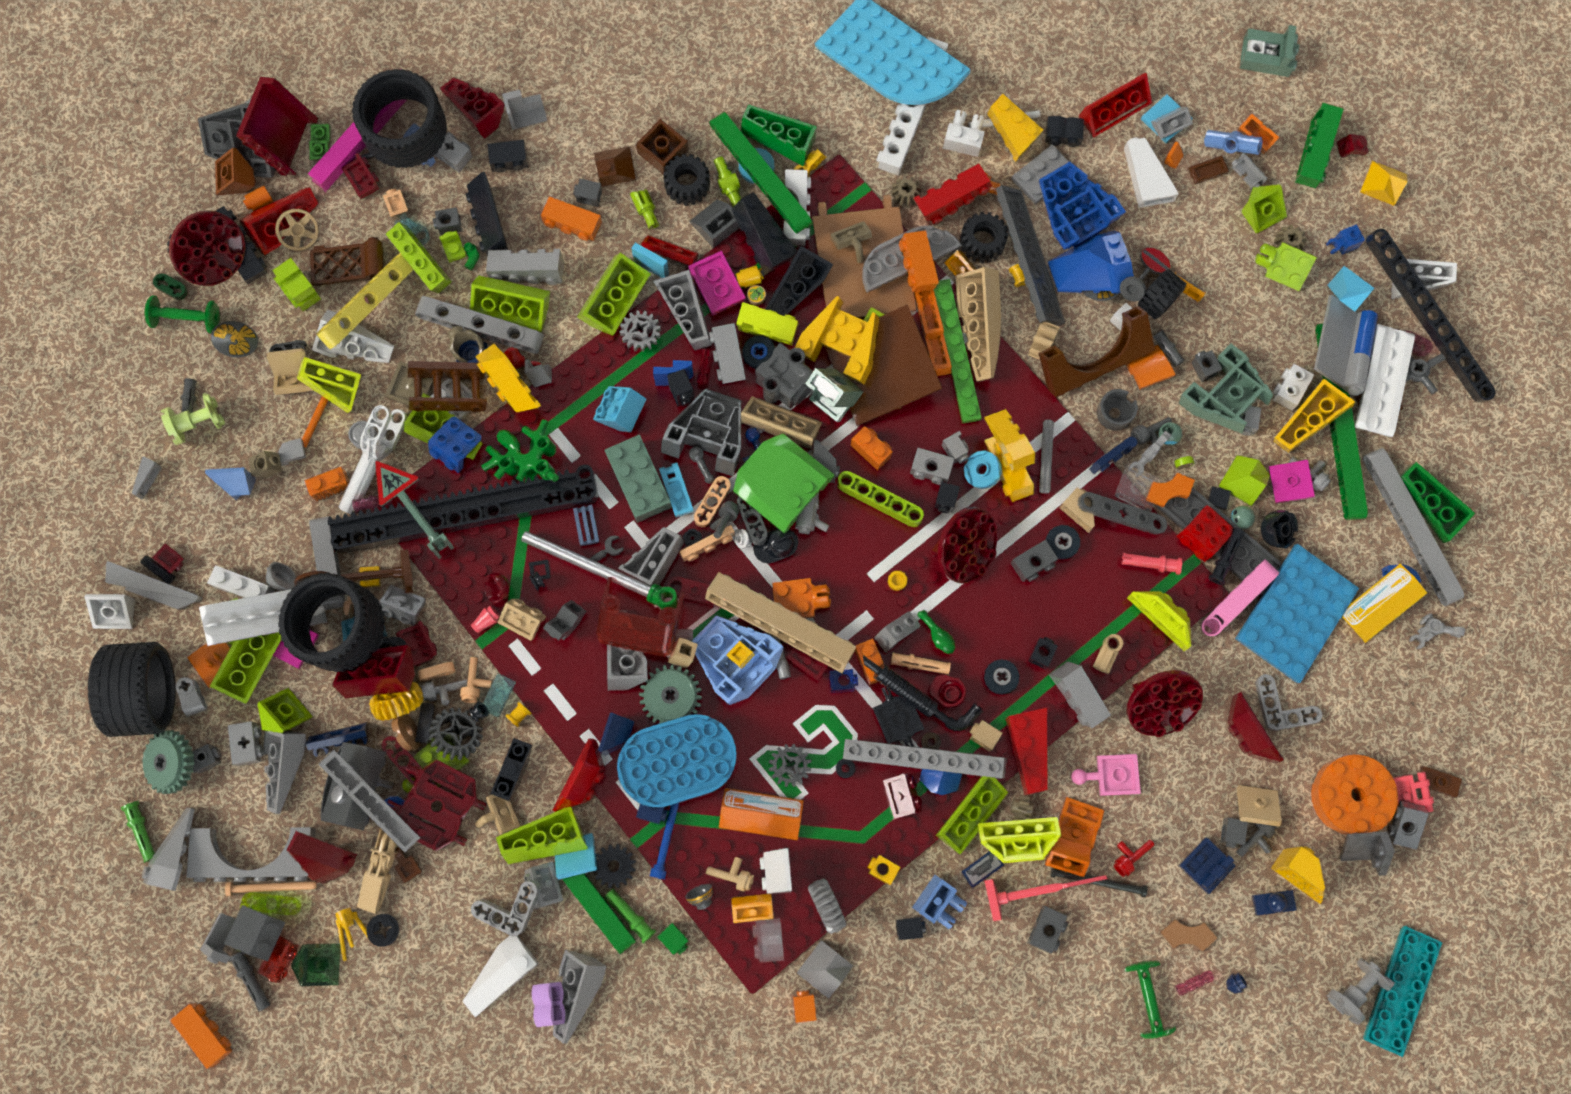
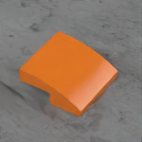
M1158 345L1154 346L1155 351L1126 364L1130 375L1134 376L1140 390L1176 375L1167 357Z
M1066 797L1058 820L1061 832L1060 838L1090 846L1092 851L1097 832L1101 826L1104 810Z

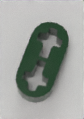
M160 273L153 278L155 288L175 300H182L188 294L187 288L181 282L166 274ZM159 281H165L168 284V286H165L163 284L160 285ZM173 287L178 290L181 289V293H175Z

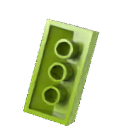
M621 252L613 257L577 318L592 328L613 336L651 273Z
M478 275L471 284L470 310L542 333L549 308L550 291Z

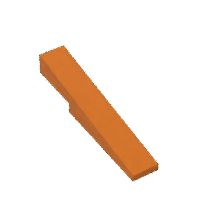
M934 290L914 292L926 350L937 376L951 374L952 366Z

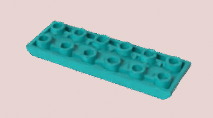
M1407 926L1401 928L1384 975L1394 983V986L1390 991L1380 987L1363 1035V1040L1403 1057L1442 945L1441 941Z

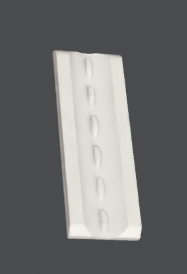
M1377 324L1365 389L1361 395L1355 423L1356 428L1393 437L1415 334Z
M291 589L199 607L207 646L279 632L278 617L280 608ZM323 604L314 613L310 626L327 623Z

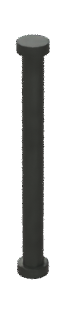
M1051 868L1050 874L1052 878L1057 876L1075 881L1095 877L1086 874L1082 877L1056 868ZM1109 879L1089 883L1140 894L1144 898L1148 891V886L1146 885L1141 887Z

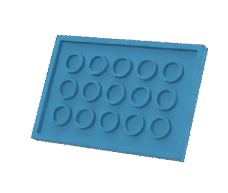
M1295 544L1279 568V575L1269 584L1235 639L1291 680L1301 683L1359 588L1302 546Z

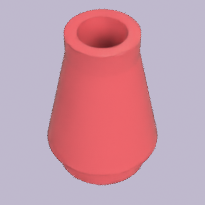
M491 605L485 607L471 624V627L479 633L498 622L497 619H499L500 615Z

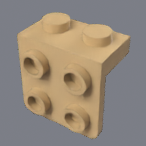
M304 349L267 353V360L274 374L273 391L275 395L313 391V389L297 379L301 361L304 357L308 358Z

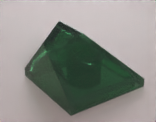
M303 944L291 963V968L300 987L338 985L340 944Z

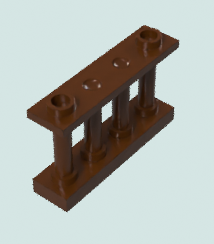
M408 361L407 378H414V397H409L408 410L416 412H486L487 399L480 398L479 379H484L485 373L483 374L476 365L478 363ZM422 378H433L434 398L422 397ZM441 378L453 379V398H442ZM460 379L472 380L473 398H461Z

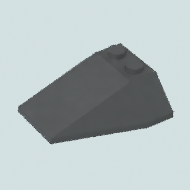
M243 103L198 118L205 155L219 159L231 148H236L253 168L254 176L274 177L276 169L266 164L262 157L255 155L254 151L242 143L243 141L236 136L249 103Z

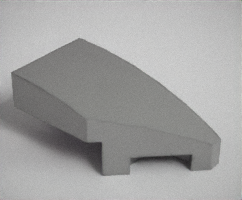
M301 438L282 443L277 452L279 453L281 466L288 465L291 461L306 458Z

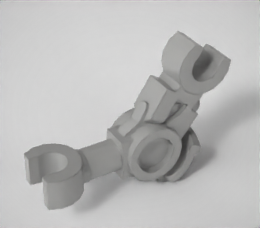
M1165 431L1141 455L1142 458L1138 462H1133L1128 467V470L1137 468L1138 473L1136 477H1139L1144 472V466L1151 462L1159 453L1160 448L1171 437V434Z
M1430 613L1420 620V625L1425 623V626L1417 630L1419 634L1411 636L1409 642L1417 639L1419 645L1416 649L1418 650L1425 645V642H1428L1437 634L1446 633L1461 638V636H1464L1465 628L1445 626L1440 620L1433 618V615Z

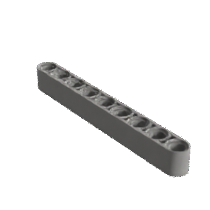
M1380 448L1363 457L1364 464L1401 531H1404L1402 533L1410 548H1413L1411 550L1419 564L1422 565L1421 568L1428 581L1431 582L1430 584L1438 599H1441L1439 600L1443 606H1448L1463 599L1464 592L1388 453L1383 448Z

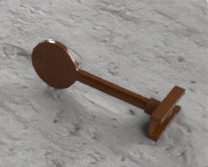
M400 550L399 567L341 574V576L353 582L392 577L393 579L402 578L405 593H413V579L408 550ZM306 572L295 578L294 585L296 586L297 583L303 581V579L309 578L311 575H318V573L324 574L329 572Z

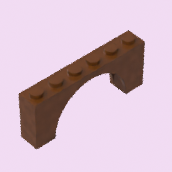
M1139 306L1122 313V328L1115 345L1106 355L1092 363L1078 365L1067 362L1064 353L1055 345L1039 352L1047 389L1055 397L1062 396L1075 388L1081 387L1085 383L1096 380L1108 372H1112L1155 351L1148 313Z

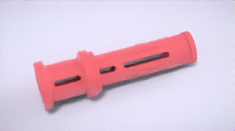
M1127 553L1122 555V565L1158 569L1162 573L1164 571L1176 572V575L1181 573L1182 558L1172 559L1166 558L1164 555L1157 558Z

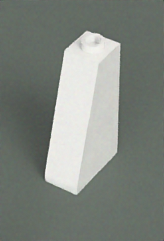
M1135 137L1127 141L1124 151L1138 207L1174 202L1178 192L1146 138L1139 139Z

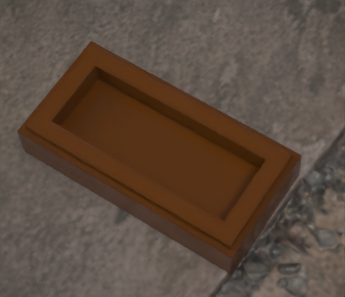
M1221 155L1190 166L1188 171L1196 185L1227 174L1229 169Z

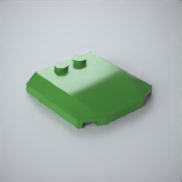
M780 434L764 441L738 470L733 492L785 534L812 499L834 478V474L785 434Z

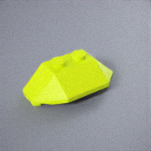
M1161 591L1132 592L1127 597L1183 651L1191 647L1190 618L1183 608L1177 607L1173 603L1172 598L1168 594H1163Z
M1058 817L978 823L981 844L1003 863L1044 860L1061 837Z

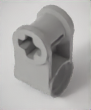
M186 677L179 679L176 683V690L184 714L189 717L207 710V705L198 683ZM187 683L191 685L188 687V691L184 690L187 687Z

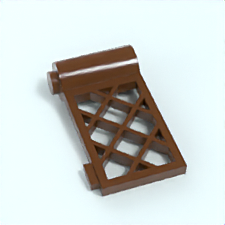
M370 237L360 244L329 248L321 245L314 246V250H310L312 286L371 280L384 268L383 242L376 237ZM360 249L358 258L356 260L353 259L350 254L354 250ZM336 252H342L344 255L338 262L332 259ZM324 254L326 258L319 265L315 262V255ZM349 258L353 263L346 270L341 265ZM331 260L335 263V266L328 272L323 267ZM357 265L361 267V275H352L350 273ZM339 267L345 271L341 277L335 278L333 276ZM321 269L327 273L322 280H316V274Z

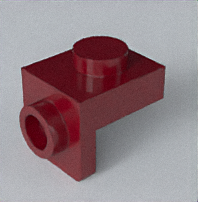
M1349 134L1337 141L1340 158H1345L1350 154L1363 156L1369 153L1365 136Z
M166 543L152 556L169 573L173 571L178 572L184 565L182 562L184 557Z

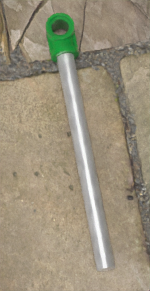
M528 531L524 532L522 536V542L646 596L648 602L659 606L663 612H673L678 607L676 591L671 587H662L657 584L650 586ZM666 598H671L668 602L663 601Z

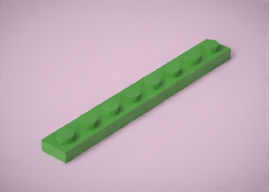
M950 279L939 280L934 293L952 366L951 376L962 424L980 421L982 417Z

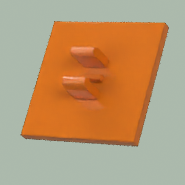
M206 643L187 657L208 688H210V684L230 650L227 643L207 646Z

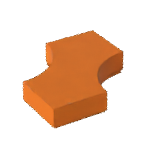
M1176 473L1169 482L1157 483L1153 481L1146 501L1164 507L1167 501L1172 498L1181 497L1186 499L1190 495L1195 480Z

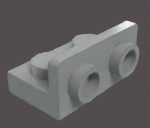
M390 585L379 603L382 606L384 616L392 617L403 624L414 626L417 623V616L426 603V599L413 593H405L403 589Z
M553 862L525 870L524 881L536 880L541 887L534 907L535 910L563 901ZM532 885L528 886L530 893L534 892Z

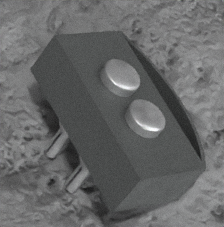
M342 743L337 753L374 791L378 785L387 788L393 787L391 786L394 785L393 782L380 779L381 769L386 763L385 751L351 743ZM329 775L327 776L321 803V821L364 831L365 826L369 823V816Z

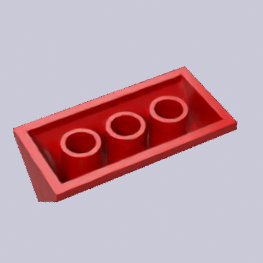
M1147 73L1141 74L1083 109L1078 117L1084 119V126L1093 138L1152 104ZM1144 101H1147L1145 104L1141 105L1140 107L1134 109L1133 111L1129 112L1128 114L1122 116L1121 118L1117 119L1116 121L1110 123L1109 125H1107V126H1105L1104 128H1102V129L1098 130L1097 132H1095V130L1099 129L1100 127L1104 126L1105 124L1111 122L1112 120L1116 119L1117 117L1121 116L1122 114L1126 113L1127 111L1133 109L1134 107L1138 106L1139 104L1143 103Z

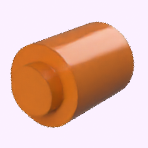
M264 185L244 195L245 200H243L247 209H252L253 212L274 202Z

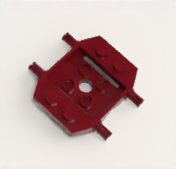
M437 759L423 768H417L408 764L405 771L414 775L416 779L402 804H397L388 799V805L420 837L416 842L434 851H438L453 841L464 846L467 838L457 833L464 817L471 806H475L483 811L485 809L483 806L486 807L487 803L476 797V780ZM428 779H431L437 782L438 784L464 796L463 799L428 782ZM436 800L442 802V808L439 811L431 809V804ZM410 812L445 829V832L410 815Z

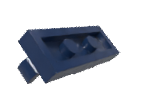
M367 722L309 736L306 743L308 751L313 750V755L318 757L319 748L324 749L325 754H328L329 746L334 745L338 747L343 742L346 743L349 740H352V744L357 745V739H362L364 745H366L369 729Z

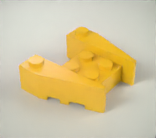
M836 296L801 333L795 348L802 349L805 353V358L813 362L816 361L822 346L850 357L843 373L848 378L864 385L873 368V355L876 346L875 340L876 333L878 332L879 317L876 313L872 312L869 321L866 322L841 311L840 309L844 302L840 297Z
M1006 409L984 417L994 437L986 439L985 444L989 452L997 456L1002 464L1000 478L1005 495L1009 496L1012 502L1032 495L1034 484L1026 471V466L1035 463V452L1025 434H1019V426L1017 424L1014 425L1012 417Z

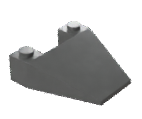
M705 389L668 425L662 439L661 453L679 458L685 444L692 447H700L704 451L718 455L715 471L733 476L739 463L741 452V400Z

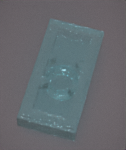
M497 673L483 702L489 713L496 717H500L516 684V681L500 673Z

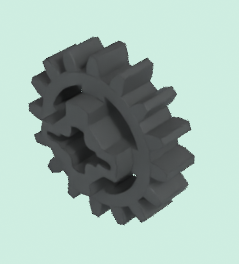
M785 744L784 750L778 747V754L772 753L775 759L769 760V764L773 765V767L769 768V772L775 773L772 779L778 778L777 784H781L783 781L785 782V787H788L789 783H792V786L795 787L797 781L803 784V777L808 779L809 776L806 774V771H811V768L807 767L811 760H806L808 753H801L802 747L796 750L795 744L792 745V748H788V745ZM786 753H795L798 756L795 758L789 757ZM781 758L782 766L777 770V761ZM786 760L790 763H795L793 766L794 772L790 768L785 769L787 766ZM803 762V771L800 774L797 769L798 765ZM785 774L792 775L794 779H787L782 776Z

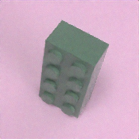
M640 435L605 449L609 463L637 523L672 508L668 495Z

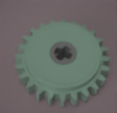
M664 665L663 671L656 668L657 673L655 675L651 672L649 673L651 678L645 681L647 683L646 686L641 685L644 693H639V696L643 697L644 700H641L640 704L645 705L642 709L643 712L649 711L647 718L654 717L652 721L654 724L657 721H660L661 724L691 715L692 713L697 714L695 707L701 706L697 700H702V696L697 695V693L701 692V688H696L699 682L692 681L695 676L693 674L688 676L689 670L686 669L684 672H681V666L675 670L674 665H671L670 669H667ZM669 692L671 694L672 692L675 693V699L672 701L671 699H669V701L666 700L668 698L667 693Z
M165 730L160 734H154V738L149 739L150 743L146 744L145 752H143L144 777L148 780L147 783L152 785L153 790L157 789V793H177V791L183 790L182 786H187L188 780H191L194 754L192 746L188 744L189 740H184L185 735H180L179 731Z

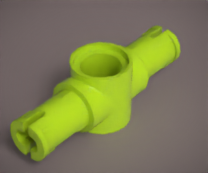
M718 157L714 159V164L719 174V179H717L718 185L722 189V194H726L734 207L741 199L739 195L740 183L736 174L728 169L724 158Z

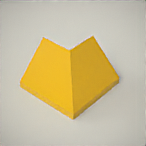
M1372 161L1360 193L1394 206L1408 182L1407 174Z

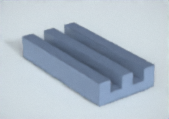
M593 506L573 508L580 546L600 543ZM587 511L590 512L591 523L595 538L593 540H591L590 531L586 516ZM578 513H582L587 541L583 540Z

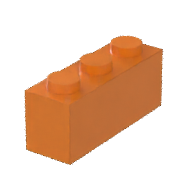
M550 196L541 213L545 226L559 228L568 235H571V233L578 235L584 241H588V239L594 241L602 223L599 214Z
M926 230L905 233L899 241V248L904 255L903 264L904 268L908 271L909 286L912 287L913 293L934 290L939 281Z
M191 1003L170 1021L205 1068H213L233 1051L230 1048L231 1042L227 1037L220 1035L217 1031L219 1029L215 1021L208 1019L205 1015L207 1011L201 1004Z

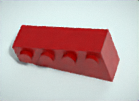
M979 163L958 174V179L944 181L941 188L934 189L933 187L929 189L926 196L921 198L918 195L913 198L929 226L939 224L943 220L942 218L948 214L953 215L958 211L959 207L964 204L968 205L978 195H984L989 192L992 187L991 181Z
M1047 708L1008 716L1005 720L1024 795L1027 796L1048 790Z

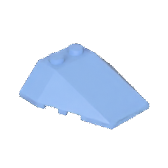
M715 616L691 641L698 644L695 655L714 691L729 705L747 699L776 669L784 648L769 634L754 631L752 628L743 627L736 622L719 616ZM739 641L755 654L742 669L726 656Z

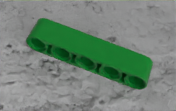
M585 873L562 879L620 955L636 943L635 938Z

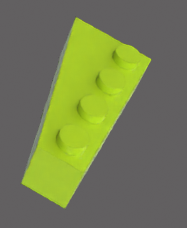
M572 807L561 809L496 837L500 853L507 864L588 849L577 815Z

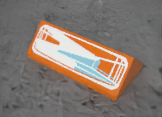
M725 788L719 828L798 840L804 800Z

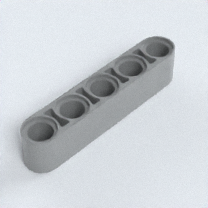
M329 516L310 520L309 525L317 571L341 575L337 550L331 545V530L327 522ZM342 594L327 599L322 603L324 609L330 610L343 607L345 596Z

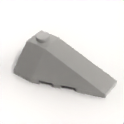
M186 807L150 860L148 867H144L142 872L143 883L176 891L183 866L179 860L183 853L186 852L187 847L184 837H188L195 809Z

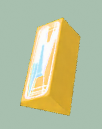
M1399 564L1347 607L1342 618L1366 643L1426 595L1427 592L1418 580L1404 566Z

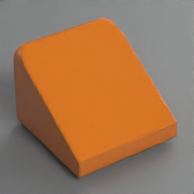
M1176 141L1164 161L1166 165L1174 169L1177 168L1183 157V151L1179 142Z

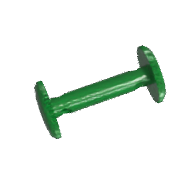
M155 295L150 296L145 304L144 317L150 328H156L160 317H163L165 319L204 321L206 331L212 334L213 329L220 322V310L215 301L208 302L205 312L201 310L161 308L159 298Z
M1157 960L1132 963L1124 969L1125 972L1137 971L1151 1027V1030L1140 1033V1036L1144 1039L1165 1037L1176 1031L1175 1026L1163 1027L1149 968L1160 965V962Z

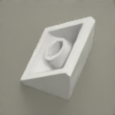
M123 594L85 595L93 629H132L135 599Z

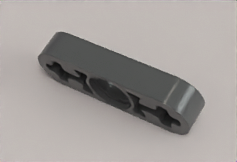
M738 497L737 505L751 542L758 546L765 544L768 536L760 513L750 505V510L747 511L745 504H743L744 500ZM754 515L758 520L755 523H749L747 518ZM756 528H758L759 534L762 535L761 539L756 537Z

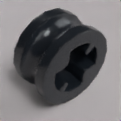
M535 572L534 576H529L537 591H539L540 587H546L538 572Z
M477 702L469 708L470 715L477 722L482 721L483 718L489 715L487 707L482 702Z

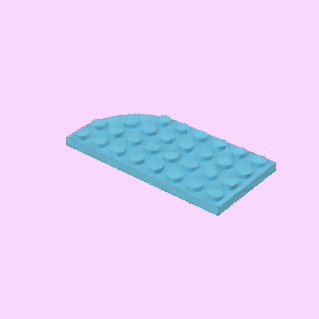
M855 0L815 43L817 49L887 99L901 104L920 105L937 101L954 91L970 74V68L872 0Z

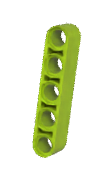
M844 471L839 475L837 484L842 492L908 526L917 527L921 524L924 513L920 507L850 471ZM848 478L851 480V484L844 485L841 480ZM860 487H866L868 489V493L862 494L858 491V489ZM883 496L885 501L883 503L877 502L875 497ZM898 504L902 507V510L897 512L893 510L892 506ZM911 513L918 514L919 519L912 520L909 515Z

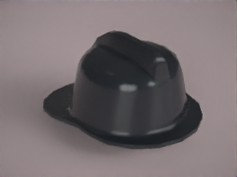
M776 529L767 533L768 539L765 544L760 546L754 544L753 551L756 558L762 563H774L795 553L798 548V538L790 529L785 534Z

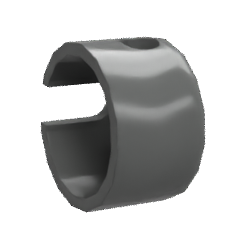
M1113 389L1107 392L1099 402L1096 411L1097 418L1106 429L1113 431L1122 430L1128 427L1135 418L1138 411L1137 401L1134 400L1131 403L1127 399L1128 391ZM1112 408H1117L1120 411L1118 418L1110 416L1109 412Z

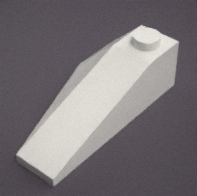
M508 936L497 946L464 998L463 1003L474 1017L478 1016L539 964L518 936Z

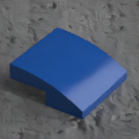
M673 360V367H653L655 385L668 386L667 376L682 369L686 371L688 379L694 377L692 361Z

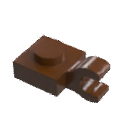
M400 847L395 849L398 852L395 854V858L399 864L394 866L405 884L423 871L413 855L407 858Z

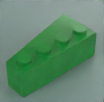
M1322 103L1311 119L1295 183L1315 189L1319 183H1323L1326 176L1324 171L1330 161L1329 155L1334 146V139L1344 108Z
M748 104L742 116L741 132L804 167L807 156L815 141L817 126Z
M1417 462L1409 465L1400 475L1418 510L1443 544L1449 542L1475 515L1473 510Z

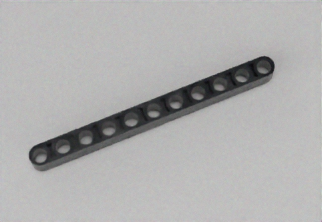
M1377 229L1370 233L1366 238L1367 246L1436 347L1444 355L1445 360L1471 398L1476 402H1485L1493 399L1496 394L1494 386L1392 237L1385 229ZM1375 235L1380 237V243L1375 240ZM1386 250L1390 252V254H1391V257H1390V258H1388V257L1386 256V254H1385V251H1386ZM1396 266L1401 268V274L1396 271ZM1407 281L1411 283V289L1407 287ZM1417 297L1422 299V305L1418 303ZM1428 312L1433 315L1432 320L1429 319ZM1439 327L1443 329V336L1438 332ZM1450 343H1452L1454 346L1453 351H1451L1449 348ZM1460 358L1464 360V367L1460 364ZM1471 374L1475 376L1474 382L1470 378ZM1482 389H1483V390L1485 391V393H1486L1485 397H1483V396L1481 395V390H1482Z

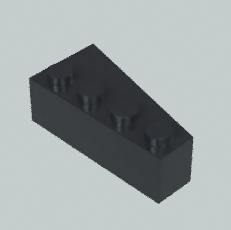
M754 192L740 199L731 209L741 231L745 232L746 242L753 249L755 254L753 257L756 263L760 264L762 269L760 272L763 277L787 263L798 252Z
M223 206L216 210L228 216L236 223L235 220L237 218L231 209L227 210ZM240 225L239 228L245 240V254L238 271L244 281L249 284L267 274L265 270L267 265L262 257H257L255 254L257 249L251 241H247L245 238L247 233Z

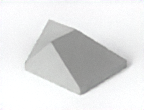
M821 940L797 974L829 999L843 982L853 965Z

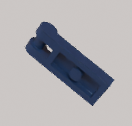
M1128 437L1098 459L1089 470L1093 474H1096L1098 471L1104 472L1111 466L1110 462L1116 463L1124 455L1131 452L1138 443L1136 438Z

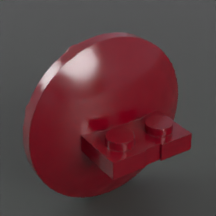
M211 210L195 212L184 218L174 229L169 243V256L174 269L184 279L199 286H214L231 278L241 266L245 254V240L239 226L228 216Z
M977 507L964 508L950 518L938 542L932 549V552L938 555L939 567L945 577L951 581L965 584L976 580L986 573L990 563L997 555V524L987 511Z
M1180 670L1160 672L1142 682L1132 684L1133 693L1128 700L1126 714L1132 727L1141 734L1162 737L1166 734L1179 732L1184 729V726L1202 708L1203 690L1198 680L1190 673ZM1171 725L1173 730L1166 733L1164 727Z

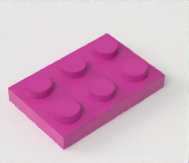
M722 251L688 266L712 316L746 301V297Z

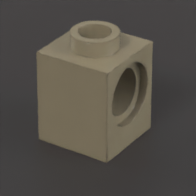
M263 451L248 458L251 476L268 478L282 471L279 453Z

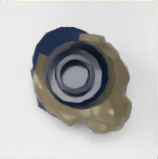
M460 326L452 327L448 333L450 339L449 350L455 357L456 362L479 363L475 356L487 349L488 346L478 334L469 329L464 330Z

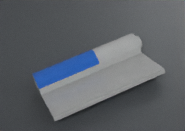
M1329 295L1314 370L1353 396L1363 393L1365 389L1378 314L1371 310L1357 313L1335 296Z

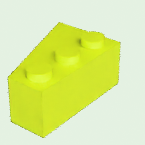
M742 302L736 325L741 332L764 336L770 340L793 345L798 321L793 316H782L775 311L764 310Z
M304 357L301 361L297 379L345 412L349 413L352 410L361 374Z

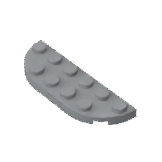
M919 226L905 232L911 233L926 230L933 261L961 247L960 242L951 233L934 228V226ZM905 233L878 245L868 255L862 270L863 285L867 293L908 273L903 264V252L899 248V241Z

